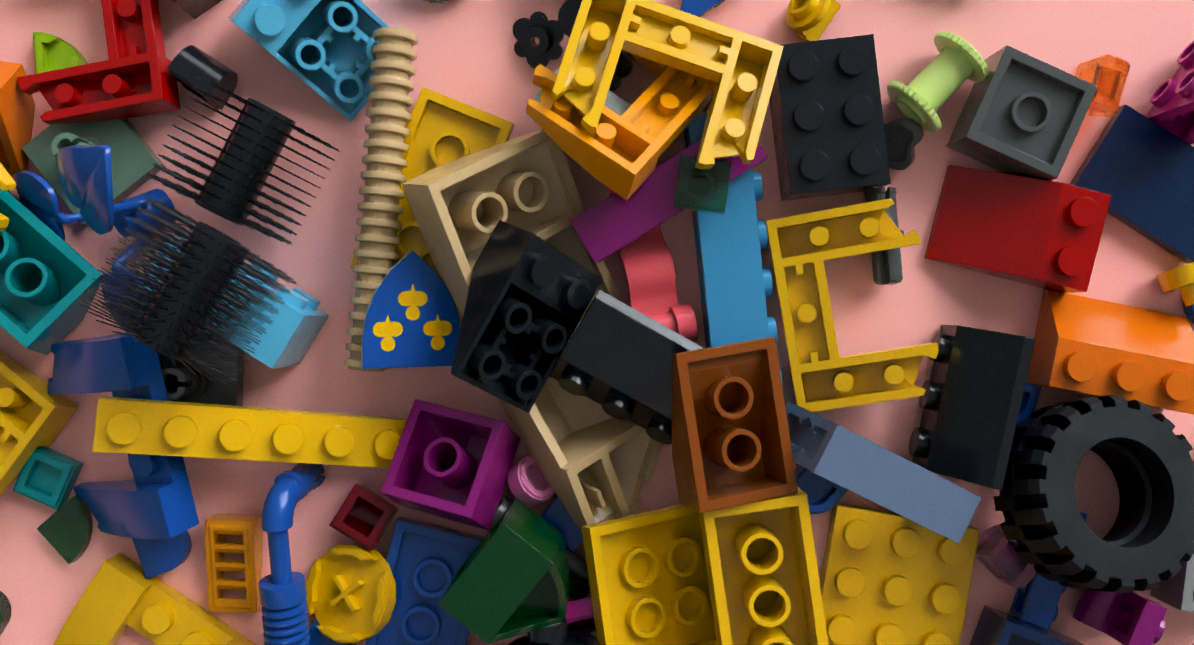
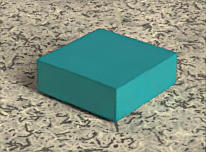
M38 446L22 467L12 491L56 510L66 506L84 463L45 446Z

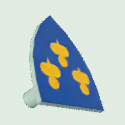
M413 250L388 271L372 296L364 317L361 342L362 369L452 366L460 332L459 315L450 292L435 270Z

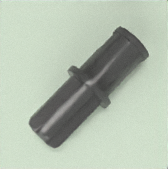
M885 187L866 190L864 192L866 203L889 198L894 201L895 204L885 211L899 229L896 188L888 187L887 191H885ZM900 248L871 253L873 281L875 284L893 285L902 281Z

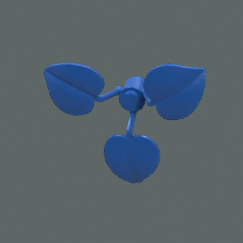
M71 145L61 148L57 153V171L63 191L68 200L75 207L80 208L79 213L65 214L59 212L58 199L54 189L38 174L31 171H20L13 175L20 202L64 241L65 233L62 224L86 221L90 228L100 235L111 232L113 226H115L116 230L123 237L131 236L127 234V232H130L124 229L126 226L132 230L135 228L143 234H151L138 227L137 225L139 224L133 222L131 217H137L144 222L148 221L156 227L165 228L149 220L150 217L140 213L141 210L137 209L139 206L145 210L147 208L155 214L159 213L170 221H176L163 214V211L150 205V202L144 200L143 196L146 198L150 197L169 208H174L169 196L159 188L113 204L110 145ZM126 249V251H128L129 253L135 255V254L133 253V251H131V250H129V249ZM118 257V258L116 259L117 261L121 262V263L124 264V265H126V264H125L124 262H122L121 260H123V261H125V262H128V261H126V260H124V259H122V258H120V257ZM112 266V268H114V269H116V270H119V271H121V272H123V273H126V272H124V271H122V270H120V269H118V268ZM115 271V272L119 273L120 275H122V276L128 278V277L125 276L124 274H122V273H120V272H118V271ZM103 274L104 276H106V277H108V278H111V279H113V280H115V281L121 283L120 281H118V280H116V279H114V278H112V277H110V276H108V275H106V274ZM105 277L103 278L104 281L112 283L109 281V279ZM102 281V283H104L105 285L115 289L114 287ZM102 284L103 287H105V288H107V289H109V290L115 292L114 290H112V289H110V288H108V287H106V286H104V285ZM102 288L103 291L110 293L108 290Z

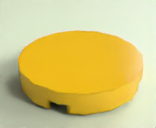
M359 543L341 544L328 549L329 551L323 557H318L313 563L306 581L307 608L309 614H314L320 624L316 627L324 636L337 643L354 644L379 634L390 621L396 604V581L389 563L377 550L373 549L370 551Z

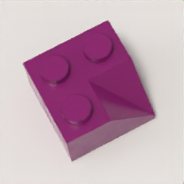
M415 399L380 493L403 507L490 531L521 438L505 421Z

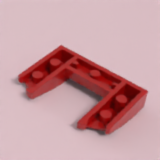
M101 0L109 60L17 77L18 86L22 92L31 95L40 91L53 111L45 112L40 118L49 125L107 121L181 110L178 84L167 68L172 61L166 58L158 0Z

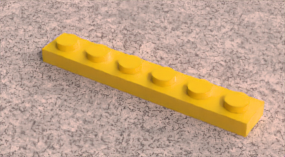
M99 396L92 452L389 468L408 418Z

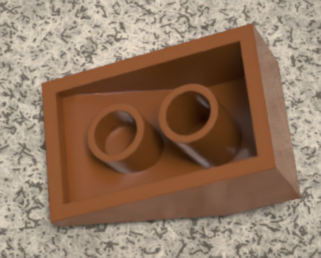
M775 337L672 354V460L679 504L698 513H705L798 493Z

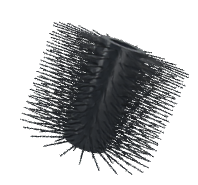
M197 76V78L210 84L212 87L245 104L241 110L204 90L194 87L203 94L239 112L240 115L236 120L205 103L187 96L236 122L231 130L189 109L229 130L231 133L225 139L177 115L226 142L223 148H220L172 124L175 128L221 151L217 158L174 136L167 135L198 153L215 160L216 162L212 167L186 153L162 144L164 147L172 150V152L211 171L207 176L174 159L172 160L164 155L157 154L162 159L187 171V173L206 180L204 185H201L191 178L153 164L154 167L199 190V194L155 174L148 173L147 175L163 183L162 185L176 190V193L196 200L194 202L197 205L241 226L246 225L250 229H255L280 242L292 244L291 241L284 239L285 237L274 233L275 231L263 227L255 221L247 219V217L251 215L266 224L268 223L280 230L297 235L284 225L252 209L255 205L279 218L281 217L291 223L302 226L294 221V219L257 201L258 196H262L290 211L292 210L300 215L307 216L262 192L263 186H266L288 198L311 207L279 188L266 183L268 176L316 198L312 194L270 173L275 166L314 185L276 165L278 157H281L325 179L280 155L283 147L331 170L285 145L289 138L335 161L330 156L292 137L290 133L293 129L336 151L339 150L306 132L304 129L295 126V121L249 97L245 100L235 93Z
M143 196L144 200L151 203L150 205L181 223H177L174 220L170 221L159 213L155 214L147 208L146 210L143 209V212L140 211V213L150 217L149 220L168 229H159L148 221L144 222L137 218L140 220L138 222L132 220L139 224L137 225L138 227L152 234L145 235L138 230L134 231L132 229L127 234L141 240L138 242L146 245L150 250L141 244L138 246L133 242L129 243L121 239L122 241L118 240L129 246L130 248H125L133 251L136 255L134 256L126 250L123 252L119 249L117 250L125 255L117 253L126 258L115 253L114 255L135 264V266L123 260L121 261L128 266L117 260L115 261L121 265L111 261L123 268L121 269L107 261L105 262L126 273L112 267L111 271H118L128 278L115 272L119 275L117 276L102 268L117 278L101 271L102 273L121 282L119 283L101 274V276L109 279L112 283L104 282L115 289L93 278V280L115 291L113 292L98 285L110 292L98 289L110 298L98 292L96 293L111 302L85 290L111 305L88 296L103 304L104 306L93 302L104 309L102 310L82 299L80 300L108 315L86 305L83 306L112 320L85 310L86 312L122 327L99 320L96 321L131 332V334L112 331L132 336L139 341L131 344H144L155 351L153 356L156 352L169 357L174 365L173 359L179 360L191 372L197 375L183 362L184 360L210 380L212 379L196 366L224 384H227L209 371L227 381L229 380L213 370L227 377L229 376L213 367L235 376L223 370L221 367L235 373L218 361L233 369L235 368L221 360L240 368L226 360L238 363L228 355L241 362L243 361L232 354L246 360L232 352L239 353L240 351L238 350L240 349L246 352L237 345L252 353L254 352L240 345L239 343L249 347L238 340L248 344L251 342L244 337L255 343L257 342L251 338L259 341L249 334L259 338L258 336L240 327L250 330L243 325L245 324L255 331L258 329L264 332L256 327H260L257 325L260 323L252 320V317L264 323L260 320L265 318L260 315L262 314L261 312L265 311L264 309L278 310L271 307L273 306L272 304L260 298L267 297L275 303L276 301L281 303L277 300L280 298L279 296L261 286L263 285L262 282L273 289L277 288L285 294L289 293V290L284 288V285L272 280V277L256 269L261 267L276 278L278 276L288 283L297 284V282L285 275V272L273 267L275 265L259 258V255L250 252L249 248L225 233L201 221L198 223L190 216L186 217L176 209L169 208L158 200L155 201L150 197L146 198ZM181 225H183V226H185V227H187V228H190V230L192 229V230H194V231H192V233H191L190 231H188L187 229H185V228L182 227ZM247 260V261H249L251 264H253L254 266L249 265V264L245 263L244 261Z

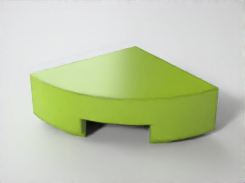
M33 32L35 74L88 64L83 55L70 43L52 34Z

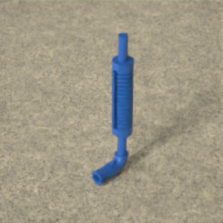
M298 463L292 470L284 471L275 478L274 485L270 488L264 502L262 530L267 532L271 568V574L265 576L259 582L264 645H310L306 581L304 574L292 572L288 529L293 526L296 504L324 482L325 476H319L325 472L322 464Z

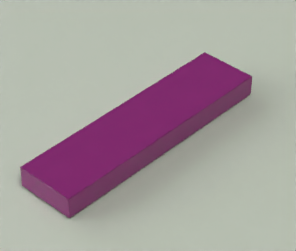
M699 140L655 167V170L627 201L617 193H613L571 219L570 223L595 264H598L700 201L690 198L684 192L683 181L687 175L693 172L707 173L714 180L715 192L768 158L760 143L758 142L754 159L750 164H743L740 156L714 159L715 164L711 169L695 168L701 142ZM696 175L688 180L687 188L695 196H704L710 191L711 184L706 177Z

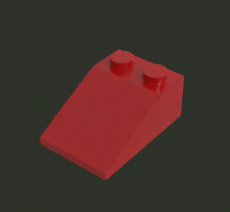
M949 165L947 166L924 258L1062 293L1087 292L1111 195L1062 182Z

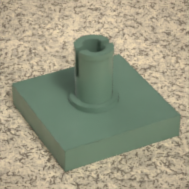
M127 118L53 124L21 148L73 213H79L80 208L75 207L66 197L57 171L56 156L61 148L71 145L111 146L113 204L123 201L152 177L147 175L148 173L156 175L161 171L154 167L153 164L165 167ZM86 221L81 222L83 225H88Z

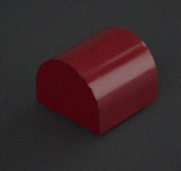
M355 483L329 526L372 551L386 532L399 508L360 484Z

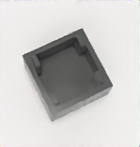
M1006 45L985 59L989 68V75L985 80L974 83L946 147L1005 174L1049 181L1057 179L1098 86Z

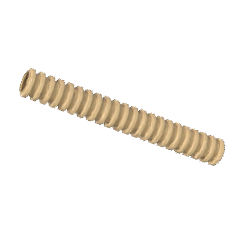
M380 27L374 30L373 39L377 41V45H374L371 49V53L376 57V61L370 63V69L375 74L369 78L368 83L373 87V92L367 95V100L372 103V108L366 110V116L371 120L370 124H366L364 129L369 134V139L363 141V147L368 149V154L362 156V163L367 166L366 171H362L360 178L365 180V186L359 188V194L364 196V200L358 203V210L363 212L362 218H357L356 225L361 226V234L355 235V241L360 242L359 249L354 250V257H358V265H353L352 272L357 273V281H351V288H356L355 296L350 297V303L354 304V312L348 313V318L353 320V327L347 328V334L352 335L351 343H346L345 348L350 351V358L344 360V365L348 366L349 369L384 372L385 369H389H362L361 342L364 317L372 296L388 271L394 266V261H399L400 256L398 253H395V246L401 244V239L396 237V232L402 229V223L397 222L398 215L403 214L404 210L403 207L399 206V200L405 198V192L400 190V186L406 182V177L401 174L402 169L407 168L408 164L403 159V153L409 152V146L404 143V140L410 137V130L406 128V123L411 121L412 115L407 112V107L413 105V99L408 97V94L414 90V83L410 81V77L415 75L416 69L411 65V61L417 59V53L412 48L418 44V37L413 32L398 27Z

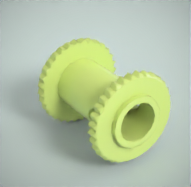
M948 31L938 32L934 36L935 47L939 54L908 85L896 80H892L887 85V93L898 110L906 118L920 123L923 129L929 132H936L941 128L942 122L936 111L959 89L966 79L978 83L985 80L989 75L988 65L979 52L963 38Z

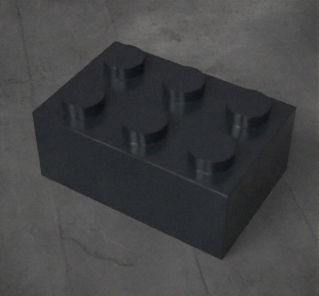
M874 34L781 45L784 47L769 99L781 201L864 192L890 184Z

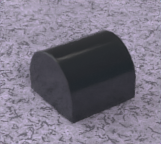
M189 45L182 49L167 67L170 70L169 73L183 88L217 110H222L225 105L203 94L194 87L204 90L225 102L231 96L212 87L210 84L197 78V76L231 92L235 91L238 82L236 72L194 45Z

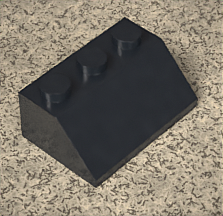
M599 290L583 314L550 377L557 380L560 387L568 393L576 396H586L602 405L603 410L608 415L619 420H629L646 429L647 435L653 440L663 444H672V354L702 349L703 347Z
M941 325L940 333L937 332L931 343H938L939 351L936 359L930 358L933 361L930 380H926L922 385V388L926 389L924 396H919V406L923 408L920 426L915 427L912 431L909 441V454L913 456V463L931 472L1002 490L1035 339L959 325Z

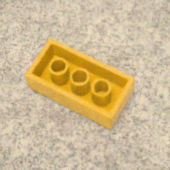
M798 486V493L698 513L717 645H829L808 496Z

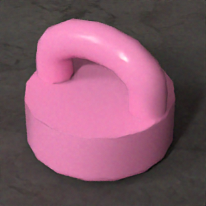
M531 455L525 456L511 466L506 487L515 498H518L525 505L531 507L540 505L554 495L553 488Z

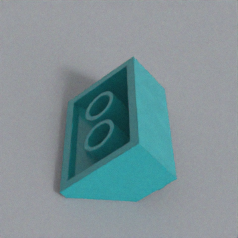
M0 190V213L10 218L6 230L0 232V326L25 348L48 355L51 352V344L61 342L83 321L87 313L85 310L88 311L89 309L83 305L88 307L90 305L80 299L91 304L92 302L88 299L92 301L93 299L88 296L93 298L95 296L85 290L96 295L99 289L98 285L101 283L93 280V278L102 282L99 278L103 279L104 277L101 276V272L11 193Z

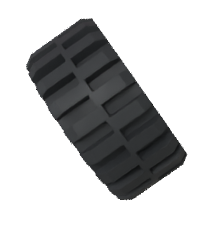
M1105 395L1043 407L1033 412L1030 419L1022 420L1016 426L1015 439L1011 447L1003 488L999 490L1000 496H993L995 511H1002L1005 522L1001 523L1000 527L1007 540H1016L1018 545L1014 548V551L1024 563L1035 564L1034 570L1037 574L1048 581H1058L1064 587L1117 593L1146 591L1157 587L1161 582L1160 580L1169 581L1180 572L1182 566L1179 561H1189L1194 554V461L1189 454L1193 448L1183 434L1175 435L1172 430L1176 426L1163 414H1152L1153 409L1149 405L1137 400L1127 401L1122 396ZM1088 450L1095 452L1106 462L1116 479L1119 489L1120 504L1116 521L1102 539L1088 527L1082 518L1075 498L1076 472Z

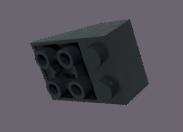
M499 220L474 264L451 374L529 413L603 279L537 235Z

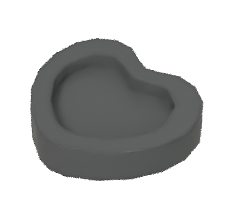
M900 118L884 124L888 164L890 168L896 170H904L914 162L915 146L922 141L924 136V130L920 123L913 119Z

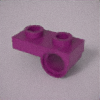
M1083 590L1072 617L1096 630L1108 634L1123 645H1154L1163 635L1165 629L1164 615L1167 608L1135 591L1117 593Z

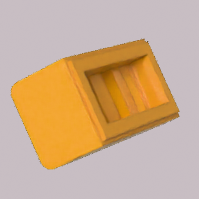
M216 513L205 519L209 611L258 613L260 611L259 582L262 575L263 550L262 515ZM226 534L243 535V543L225 542ZM225 553H244V561L225 560ZM224 571L245 572V579H224ZM223 589L246 590V599L223 598Z

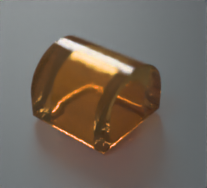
M1107 54L1079 64L1076 77L1098 86L1086 115L1112 117L1117 114L1131 67L1127 61Z

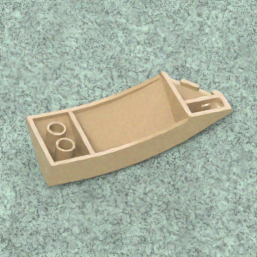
M542 129L445 163L402 183L437 273L450 292L459 315L460 324L462 323L474 264L499 220L537 235L602 278L603 280L592 300L598 291L602 290L623 302L605 261L603 260L595 264L570 223L571 219L584 212V208L564 151ZM550 376L529 413L499 399L530 455L536 461V464L581 533V526L641 512L642 508L636 505L645 479H652L663 447V443L657 442L647 435L646 429L629 420H619L608 415L603 410L602 405L586 396H576L568 393L560 387L557 380Z

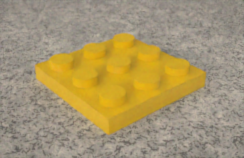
M836 503L832 507L820 576L828 644L960 645L980 530L968 526L960 543H956L897 513Z
M678 504L581 526L596 635L600 645H717L698 512Z

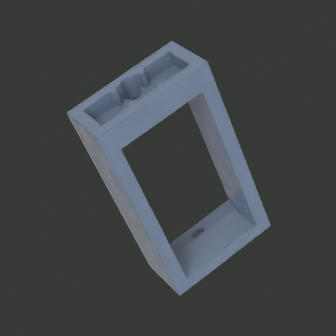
M788 402L786 414L793 461L956 543H960L967 527L973 520L974 513L982 497L828 419Z

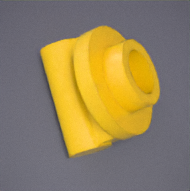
M791 0L786 13V23L797 33L798 39L801 42L817 41L821 38L841 8V5L836 0Z

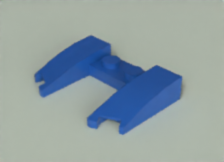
M113 334L51 344V351L54 354L53 377L48 379V394L112 392L113 397L169 401L157 352L153 356L155 351L146 345L131 344L139 342L132 336ZM128 454V461L134 479L86 482L73 487L79 500L85 501L99 523L97 527L100 532L127 538L171 539L200 524L183 457Z

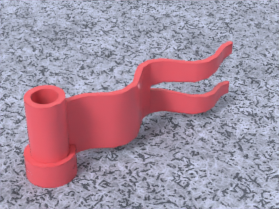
M607 187L609 196L615 193ZM661 225L618 251L626 274L630 307L685 338L697 341L698 327L695 313L690 303L679 305L675 268L670 251L662 235Z

